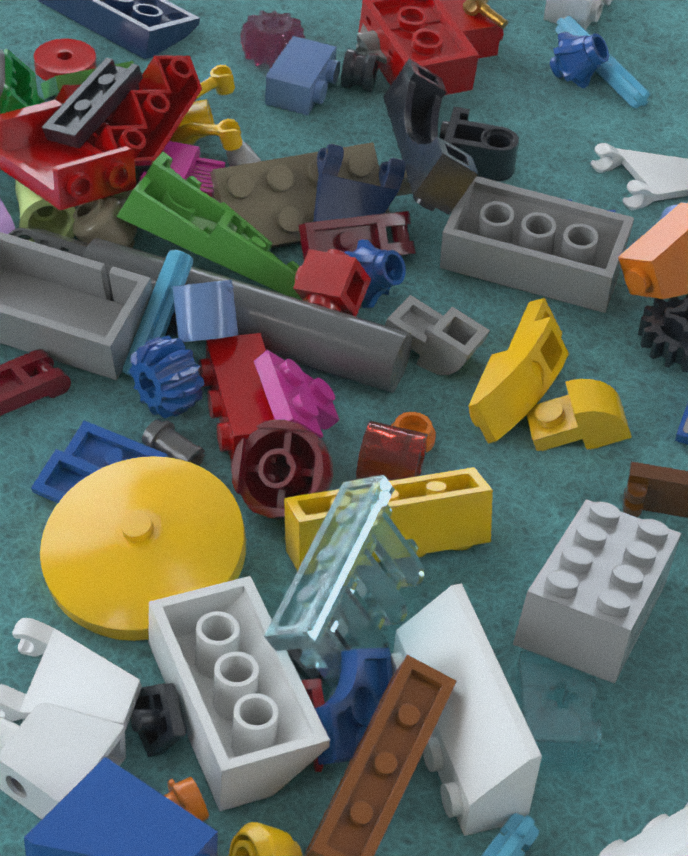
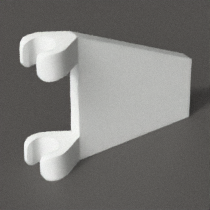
M607 143L596 145L595 152L601 159L592 160L591 166L598 173L611 171L622 164L635 178V180L629 181L626 186L633 196L629 198L624 197L622 200L629 210L644 208L658 200L688 196V159L618 149Z
M20 619L13 630V637L16 639L21 638L18 651L21 654L34 657L43 654V657L27 694L0 684V717L11 722L26 719L37 704L48 702L116 722L125 726L126 730L142 688L140 680L57 629L35 619Z

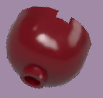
M284 419L265 421L256 426L259 429L252 432L248 439L243 438L236 447L231 463L232 484L236 493L242 496L243 501L248 505L247 507L254 513L276 520L285 519L284 498L324 492L330 489L333 479L332 457L324 441L304 425Z

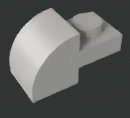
M411 295L387 318L385 326L411 333V349L420 354L416 365L437 375H448L458 371L483 344L490 332L489 329L454 307H451L443 316Z

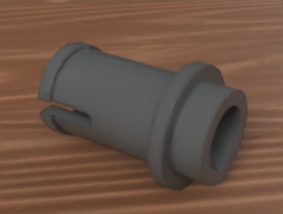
M159 419L154 420L143 433V444L166 453L169 458L188 461L200 466L205 454L203 453L205 450L176 432L174 424L168 420L163 422Z

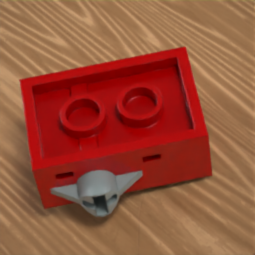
M362 0L356 51L358 54L366 56L369 53L379 54L378 68L390 86L408 59H411L442 78L447 91L445 95L473 90L479 54L440 0Z

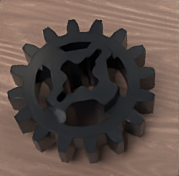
M688 294L684 299H679L677 296L668 298V302L655 298L653 306L646 305L643 316H641L638 335L642 336L640 345L642 348H651L650 358H665V367L669 368L674 363L681 364L683 372H688Z

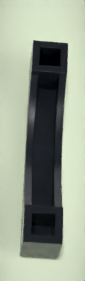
M408 59L383 98L393 127L392 130L397 140V146L402 160L406 163L405 170L414 200L427 210L434 211L437 208L450 215L477 177L478 171L472 156L438 137L440 107L442 99L447 93L442 78L413 60Z

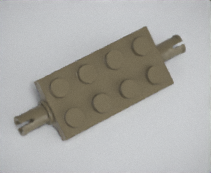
M374 143L342 147L344 155L338 177L380 186L379 164ZM318 152L214 169L210 173L214 188V199L219 203H226L273 243L271 248L301 243L298 225L313 222L318 184ZM406 170L400 190L396 196L413 194L407 179Z

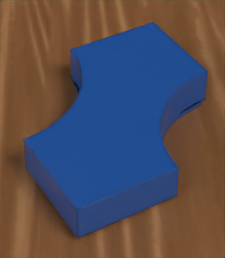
M364 648L341 651V674L337 688L325 704L315 708L330 739L329 747L318 756L319 765L350 762L393 676L390 648Z

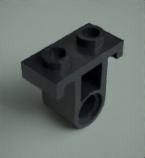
M454 106L450 122H442L439 138L472 156L478 171V177L493 181H504L511 178L515 171L519 145L517 134L508 128L468 121L470 109Z

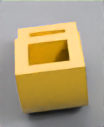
M594 379L566 381L568 395L538 403L527 414L536 451L548 450L583 439L586 449H595L632 438L618 393L610 385Z

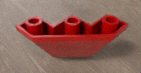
M154 56L142 74L143 79L139 82V90H130L127 97L90 136L87 142L102 152L128 146L134 150L135 166L152 165L202 91V86L190 56ZM63 85L55 100L64 104L80 85Z

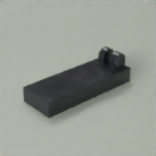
M106 58L42 126L46 139L80 149L127 97L130 90H139V82L143 79L139 65L131 64L127 69L115 66L113 59Z

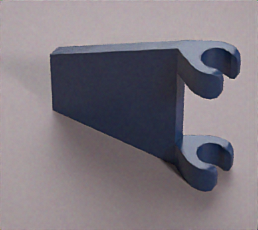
M328 144L326 148H321L317 155L318 184L313 222L385 214L400 190L406 163L397 158H390L389 161L382 162L379 167L380 186L338 177L343 161L344 149L335 144Z

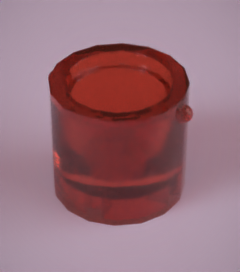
M370 421L360 448L356 481L374 484L420 476L426 454L428 434Z

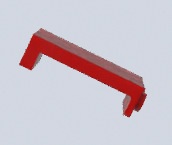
M57 100L0 114V169L60 211L126 192L136 187L134 150L128 146L102 152L87 141L79 149L46 139L42 126L63 105Z

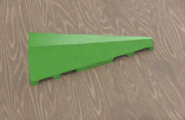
M162 152L152 163L144 178L133 189L117 217L275 291L302 300L293 289L295 275L300 266L295 261H290L287 265L270 252L273 244L226 203H219L201 191L200 186L202 183L194 176H190L186 180L170 167L173 159Z

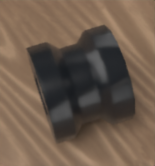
M348 48L342 66L341 86L350 88L356 85L361 86L364 91L372 92L378 74L379 54L369 53L367 56L360 55L356 50Z

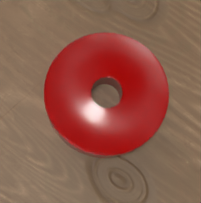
M64 38L45 42L34 52L35 72L41 79L47 81L55 76L96 68L95 50L89 44L76 39Z

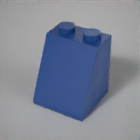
M104 757L24 836L26 856H217L218 831L107 757Z

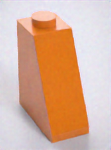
M688 203L678 204L618 256L629 294L658 299L688 294Z

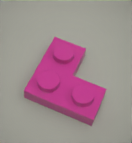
M266 350L254 360L275 420L284 419L304 425L319 438L324 437L320 428L323 430L329 429L340 420L332 402L335 400L334 392L323 379L319 377L313 379L305 374L293 360H283L269 350Z

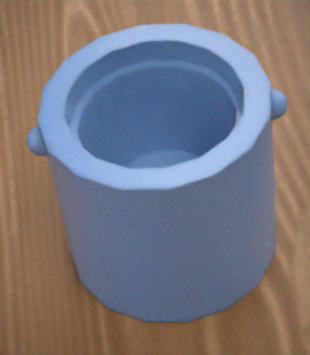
M232 280L172 286L178 338L183 342L238 335Z

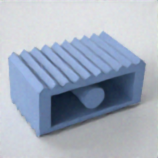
M292 36L286 48L278 56V60L275 61V64L267 72L265 104L309 115L316 103L322 104L324 102L328 84H335L338 79L341 64L340 61L336 60L337 47Z

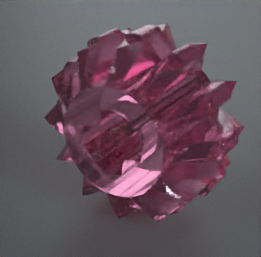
M276 10L272 13L260 11L259 15L248 16L247 22L243 24L240 42L245 53V59L254 60L255 66L266 63L269 68H272L292 36L305 39V35H303L304 28L301 27V20L291 18L288 12L280 14Z

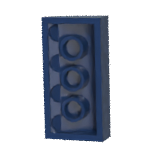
M38 0L42 4L143 59L154 57L183 40L200 22L199 17L167 0Z

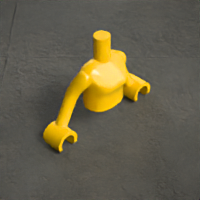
M221 64L215 66L210 71V77L200 83L202 91L196 99L214 88L219 95L233 93L235 84L231 69ZM207 99L193 103L169 140L193 145L200 138L217 135L221 140L223 148L227 151L237 150L242 146L239 124L235 120L227 118L216 125Z

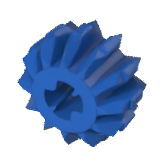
M169 335L162 338L156 337L145 342V345L139 347L136 352L131 354L132 367L129 368V373L134 378L135 385L133 388L138 390L140 402L142 404L147 403L149 411L153 415L159 414L163 418L175 417L187 412L188 408L193 407L196 402L203 399L201 387L205 384L198 371L201 365L195 363L193 351L191 349L186 350L184 342L180 338L173 339Z

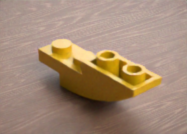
M545 298L528 303L508 350L491 354L468 405L473 424L481 429L488 444L497 442L530 412L553 384L569 355L561 338L562 332Z

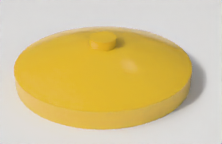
M138 457L116 462L95 471L78 482L64 495L52 511L43 531L40 547L41 568L53 599L61 610L74 622L96 634L112 639L129 641L148 640L150 601L239 578L246 555V533L242 515L234 496L226 485L211 472L191 462L176 458Z

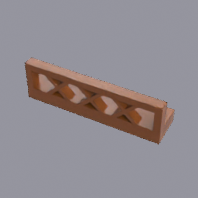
M406 655L391 677L303 856L375 855L457 682L456 680L410 655Z

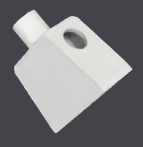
M48 702L37 704L20 726L0 717V789L41 819L104 757H107L119 766L126 758L125 726L116 722Z

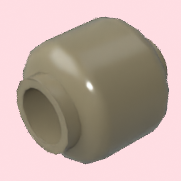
M114 196L81 204L73 214L75 220L73 223V233L80 241L90 243L95 238H101L133 248L137 226L117 217L123 205Z

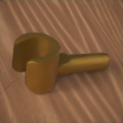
M466 0L463 3L464 12L468 15L480 13L502 29L508 24L505 18L487 4L489 0Z

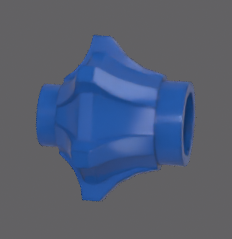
M566 31L557 34L558 47L553 49L555 56L550 59L552 72L557 78L564 77L567 82L572 80L578 87L585 88L589 86L593 73L601 64L609 60V51L604 39L597 33L590 36H576Z
M362 239L358 240L355 251L344 252L350 257L357 258L371 278L362 301L363 308H373L382 294L389 295L390 288L401 284L405 278L406 268L404 260L394 250L378 249L369 240Z

